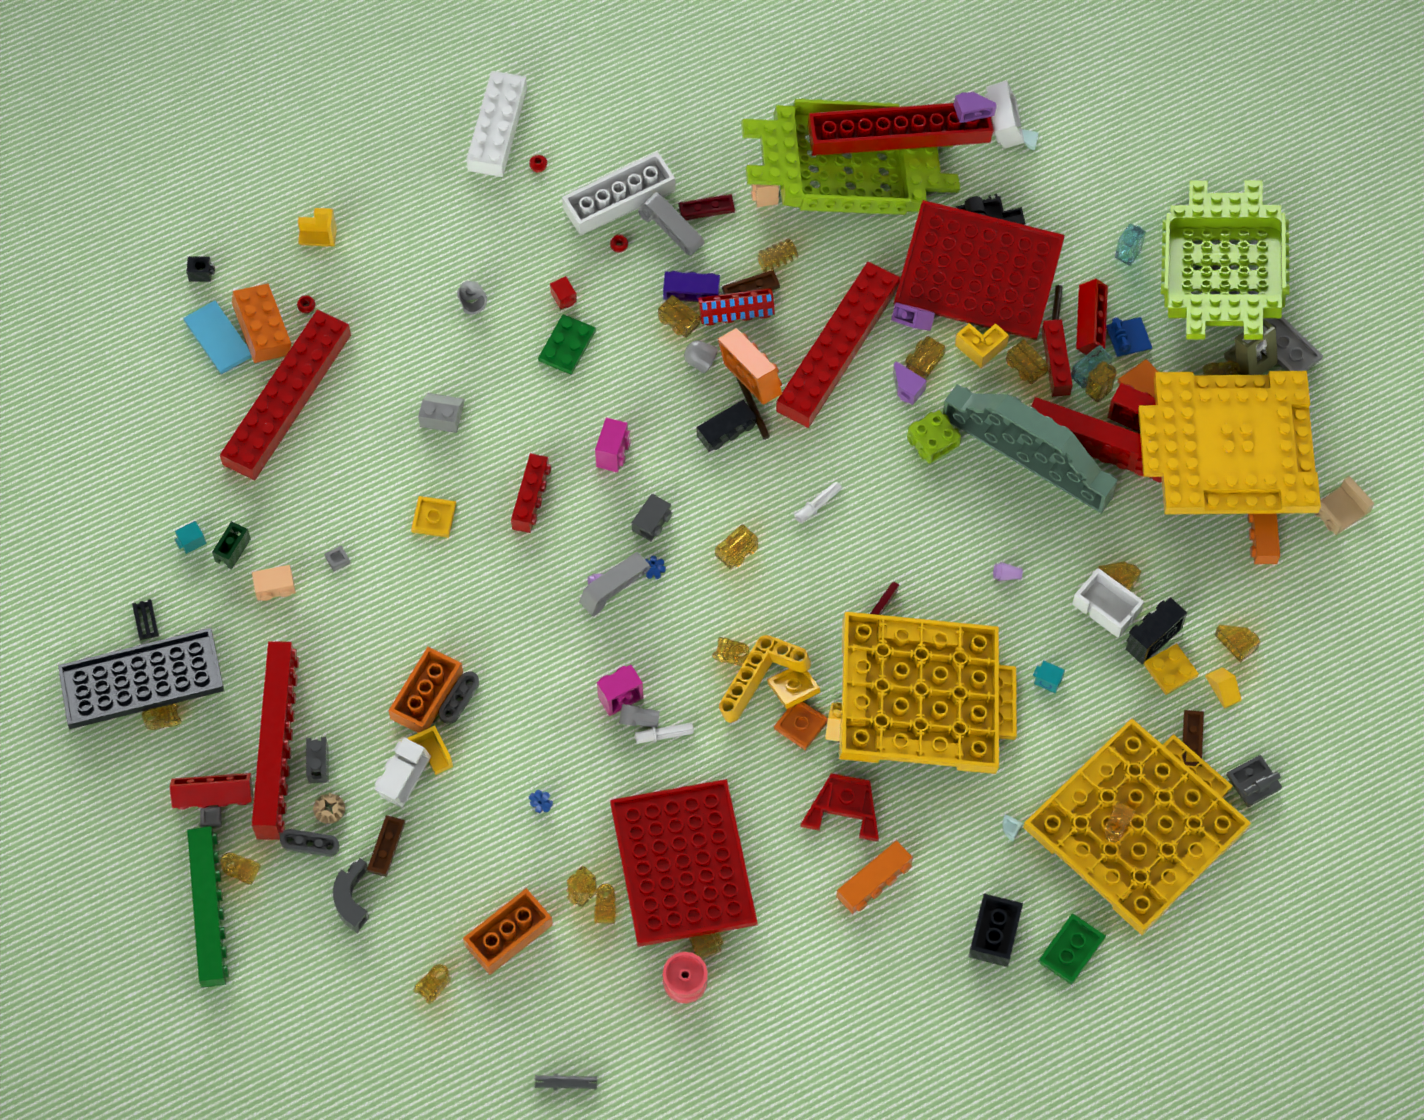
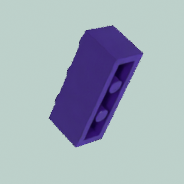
M665 271L663 300L698 302L699 297L719 295L720 275L714 273L699 274L696 272Z

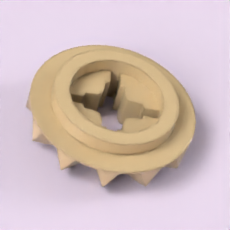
M329 793L321 795L318 800H315L313 807L314 815L322 823H335L345 813L344 801L338 794ZM325 803L329 804L330 806L334 805L332 807L333 814H331V812H329L328 810H325Z

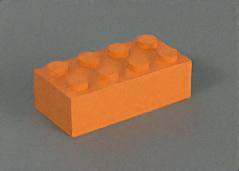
M269 284L233 291L232 306L254 363L286 356L291 349V341Z
M735 328L718 338L724 365L763 405L782 394L780 387L782 383L777 374L779 372L778 367L775 363H771L765 353H761L755 343L749 341L745 333H741Z
M427 647L389 708L390 719L417 733L430 728L443 702L463 674L462 663Z
M526 888L463 937L464 946L486 972L491 975L553 926L552 917Z

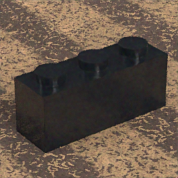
M743 399L697 426V437L708 452L717 450L727 441L735 440L744 431L747 432L753 429L756 425V415Z

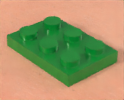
M562 314L541 351L538 361L572 375L593 338L596 327Z
M1072 913L1042 954L1038 963L1072 985L1105 940L1106 935Z

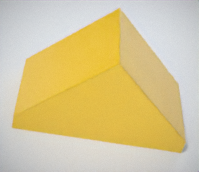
M1222 667L1205 675L1224 709L1242 700L1236 677L1231 672Z

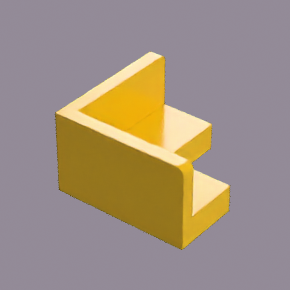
M314 208V217H298L299 245L335 247L337 226L333 209Z
M969 323L956 334L955 346L982 368L1007 347L1009 335L996 323L983 335Z
M435 726L407 738L428 751L431 755L429 764L435 775L453 767L451 756Z

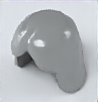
M465 281L460 285L457 296L462 304L463 311L471 315L480 313L487 305V295L481 285L475 281ZM478 299V300L475 301L473 304H472V303H469V302H466V301H469V300Z
M699 340L692 341L685 349V361L701 373H706L717 355L718 348Z

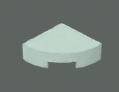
M1022 129L1024 143L1029 149L1035 151L1039 132Z
M1005 814L1002 823L1003 831L1014 842L1023 823Z

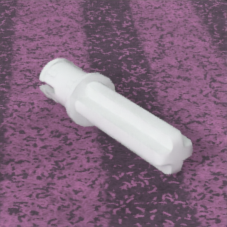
M834 482L814 500L806 502V505L794 514L796 520L803 524L810 516L816 515L820 507L842 490L841 485L838 482Z
M692 723L657 729L652 727V730L635 732L636 744L651 741L656 743L657 740L693 734L694 728Z

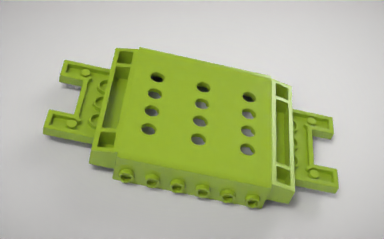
M800 98L794 100L793 106L776 105L773 112L774 120L742 119L741 121L742 138L760 139L763 165L746 166L747 184L781 186L782 205L797 207L800 208V211L906 215L907 212L920 210L922 200L927 201L926 192L959 193L960 191L958 174L941 173L938 147L850 153L852 156L850 159H846L842 154L817 155L816 157H810L807 154V151L811 150L810 142L805 138V136L809 135L807 126L809 113L900 107V104ZM882 153L887 159L880 160L877 154ZM809 166H816L818 172H811ZM845 167H850V168H852V169H853V173H852V174H847V173L844 171V168H845ZM879 169H886L888 171V175H881V173H879ZM817 181L820 187L814 188L810 182ZM851 182L855 185V189H848L845 184ZM881 184L889 185L890 190L884 191L881 188Z
M1189 180V205H1170V213H1166V220H1163L1162 231H1166L1162 232V243H1166V245H1162V256H1165V258L1161 260V269H1165V271H1161V282H1165V284H1161V295H1164V307L1168 308V318H1187L1186 339L1205 340V326H1244V340H1263V318H1282V308H1285L1286 295L1290 294V284H1286V282H1289L1290 271H1286V269H1289V258H1286V256H1289V245H1286V243H1289V232H1286L1289 231V219H1285V213L1281 215V205H1263V180H1244V193H1207L1208 180ZM1194 240H1201L1202 243L1199 244V245H1196V244L1193 243V241H1194ZM1219 240L1221 243L1214 245L1211 241ZM1231 240H1238L1239 243L1236 244V245H1233V244L1230 243V241H1231ZM1257 240L1258 243L1252 245L1248 241ZM1195 265H1200L1202 268L1200 270H1194L1192 267ZM1218 265L1221 268L1219 270H1213L1211 266ZM1232 265H1237L1240 268L1237 270H1231L1229 267ZM1251 265H1256L1258 268L1256 270H1250L1248 267ZM1200 291L1202 294H1192V292ZM1212 291H1218V292H1220V294H1210V293H1211ZM1231 291H1237V292H1239V294H1229V293H1230ZM1256 291L1258 294H1248V292Z

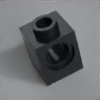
M188 256L186 273L189 282H211V276L215 274V265L211 263L210 257Z

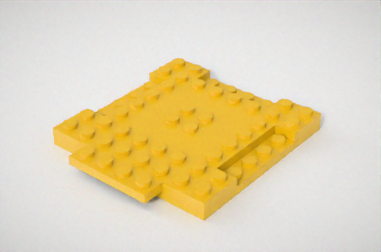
M1269 371L1268 375H1194L1193 372H1155L1154 391L1156 405L1139 406L1138 413L1143 477L1162 478L1164 514L1319 513L1321 502L1318 473L1315 470L1307 371Z
M845 612L842 620L843 668L839 759L879 763V760L954 766L959 771L996 774L999 768V739L1015 740L1017 737L1016 666L999 665V627Z
M1131 718L1024 822L1023 828L1051 854L1055 853L1111 903L1113 905L1112 909L1143 935L1183 892L1249 829L1251 822L1223 798L1233 786L1173 734L1162 745ZM1186 752L1187 762L1199 763L1196 766L1185 765L1182 755Z

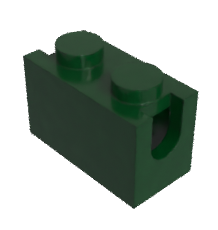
M232 521L230 522L212 551L216 563L220 564L223 561L229 569H233L251 540L247 528Z

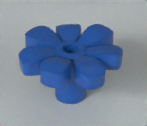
M651 556L650 561L645 559L651 566L646 577L651 579L654 575L655 579L661 578V573L666 571V567L663 566L664 560H657L656 556Z
M536 790L535 793L529 795L531 800L529 803L532 807L536 806L535 811L541 813L542 810L547 813L553 806V801L549 800L550 795L548 792L542 793L541 790Z

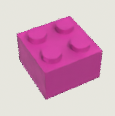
M605 418L595 448L596 467L618 472L620 466L623 467L626 458L624 455L625 450H629L631 439H629L630 430H628L627 422Z
M631 664L627 667L622 666L615 673L605 675L597 682L598 698L608 715L611 716L621 711L622 704L632 705L643 699V683Z

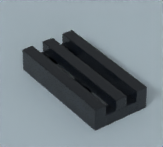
M151 599L147 600L148 602L140 601L139 604L132 603L140 641L159 636ZM145 607H149L154 630L152 633H150ZM138 609H141L143 621L146 630V634L144 635L142 632Z

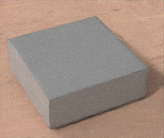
M342 546L324 554L333 572L350 564V560Z
M221 807L200 808L201 828L209 826L212 828L221 827Z

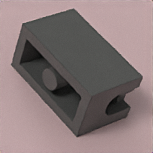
M651 494L631 522L632 531L649 541H652L655 536L658 537L662 531V525L668 522L672 516L671 504Z
M321 737V741H312L311 738H306V776L309 784L329 783V746L326 737ZM313 772H321V775L314 776Z

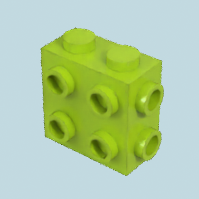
M937 410L934 413H928L919 422H913L908 428L907 440L912 446L914 445L917 448L919 456L930 464L959 447L961 434L957 428H953L950 424L948 416Z

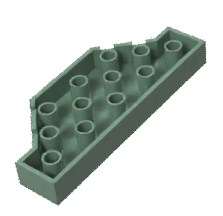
M956 384L945 399L943 414L948 416L951 424L1102 514L1114 497L1118 480L1112 474L1105 473L1099 468L1076 436L1067 427L1060 426L1052 418L1040 414L1034 407L1023 404L1017 397H1012L1008 394L971 393L968 388Z

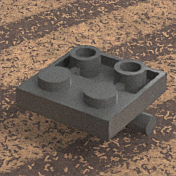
M1261 754L1226 774L1247 807L1282 789V785L1278 781L1281 778L1280 774L1277 771L1275 773L1271 771Z

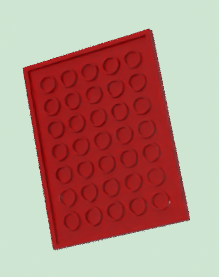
M922 200L894 299V305L896 302L921 308L938 316L989 329L996 323L1006 333L1037 340L1065 235Z
M727 779L610 800L638 947L758 925Z

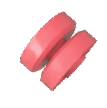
M690 952L674 954L667 960L663 968V985L665 992L671 999L678 1003L687 1004L695 1002L703 996L708 982V971L704 961L696 954Z

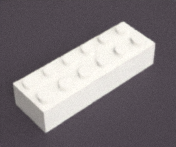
M491 71L466 159L468 171L503 177L527 92L526 76Z
M655 152L563 196V210L581 236L641 207L655 192L664 196L676 190L675 177L660 154Z

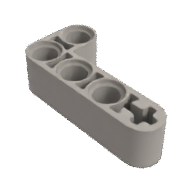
M655 192L639 208L638 212L642 219L646 222H650L653 219L687 255H693L704 244L700 234L661 194Z
M638 552L632 554L591 582L584 589L579 603L591 616L597 615L604 608L607 600L645 575L651 566Z

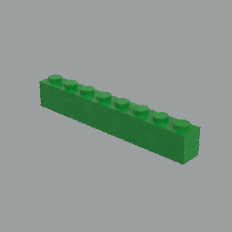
M211 826L187 829L199 983L202 988L226 985L229 969L228 965H225L224 958H228L227 947L223 946V939H226L225 927L221 925V920H224V910L220 908L223 894L222 889L218 888V882H221V872L217 870V863H220L219 852L215 851V845H218V835L213 832Z

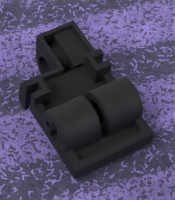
M994 194L995 199H992L991 195H989V199L982 200L979 196H973L966 199L964 205L956 206L957 209L1026 225L1022 207L1004 211L1001 197L997 196V194Z

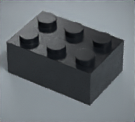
M1171 597L1166 602L1164 600L1157 605L1155 612L1152 614L1148 613L1139 626L1136 624L1129 631L1130 635L1126 640V650L1143 665L1146 660L1150 659L1182 630L1187 612Z
M984 893L968 957L1008 967L1023 903Z

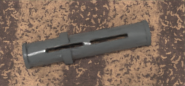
M535 1075V1081H544L535 1082V1088L597 1090V1083H588L597 1082V1076Z

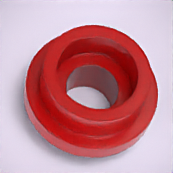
M542 155L533 156L529 161L530 168L535 172L544 171L547 167V159Z
M615 235L610 241V247L615 252H623L628 248V240L623 235Z
M308 295L300 297L297 302V308L302 313H310L316 306L315 300Z

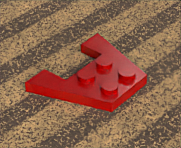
M831 773L801 822L800 827L820 831L823 812L861 819L862 824L859 838L879 842L870 780Z

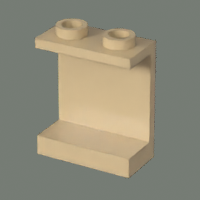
M1348 476L1343 480L1341 487L1320 500L1321 507L1319 513L1314 514L1323 520L1329 531L1338 535L1370 513L1374 502Z

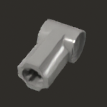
M622 704L619 724L657 728L660 711Z

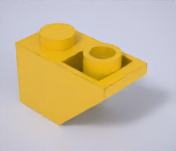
M842 702L831 704L825 736L827 740L840 742Z

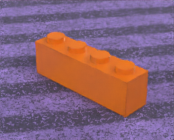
M1277 513L1248 514V523H1251L1249 540L1253 542V546L1250 547V556L1254 557V564H1277L1280 558Z
M896 840L837 890L836 897L852 914L857 910L860 912L867 906V902L871 898L875 899L882 893V889L885 886L894 884L898 875L901 873L905 874L911 869L913 857Z

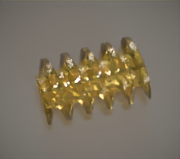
M786 239L785 243L781 241L778 245H772V248L766 247L765 251L759 250L757 257L760 267L765 273L767 272V267L774 270L773 264L779 268L780 261L786 265L787 258L793 262V256L795 255L798 258V253L794 243L790 239Z

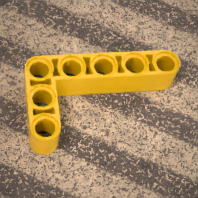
M769 635L761 636L720 701L719 709L724 720L732 723L740 718L772 663L801 673L808 671L811 667V661L806 650Z

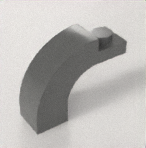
M361 858L351 864L348 873L341 869L333 886V899L338 915L344 924L356 933L359 932L369 919L368 911L352 899L354 887L368 868L367 863Z

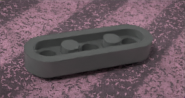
M469 671L460 676L439 709V716L442 722L452 724L457 721L479 687V678L476 673ZM467 682H473L472 685H467ZM458 697L463 698L461 701L456 700ZM447 713L453 714L451 717L446 716Z
M293 829L285 830L280 835L281 846L288 851L331 857L336 855L340 849L338 839L332 835ZM289 839L294 840L291 844L287 843ZM309 842L314 843L311 847L307 846ZM328 845L333 846L330 850L326 849Z

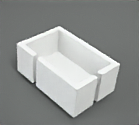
M1007 80L986 86L987 94H985V98L995 102L997 105L995 116L991 117L993 121V135L995 134L997 143H1001L1004 149L1023 144V132L1021 128H1018L1021 127L1017 101Z
M1097 568L1075 593L1072 605L1085 614L1089 612L1091 619L1119 638L1129 627V624L1142 612L1144 601Z
M405 737L397 743L394 749L395 756L392 759H388L385 764V772L375 782V791L383 799L401 808L404 807L431 758V755L424 747Z

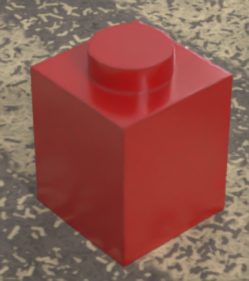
M566 276L550 283V293L560 310L565 307H571L577 302L576 292Z

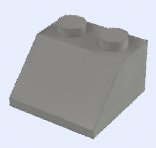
M428 393L422 400L418 415L420 427L457 433L465 399Z

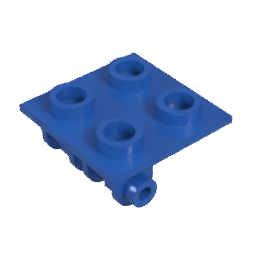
M1116 317L1112 319L1111 324L1106 325L1117 357L1152 349L1141 317L1126 321Z

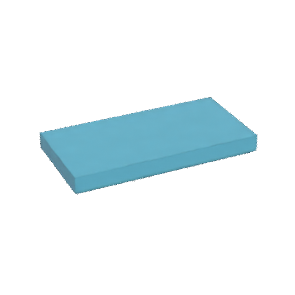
M215 300L183 318L221 375L252 358L248 346Z

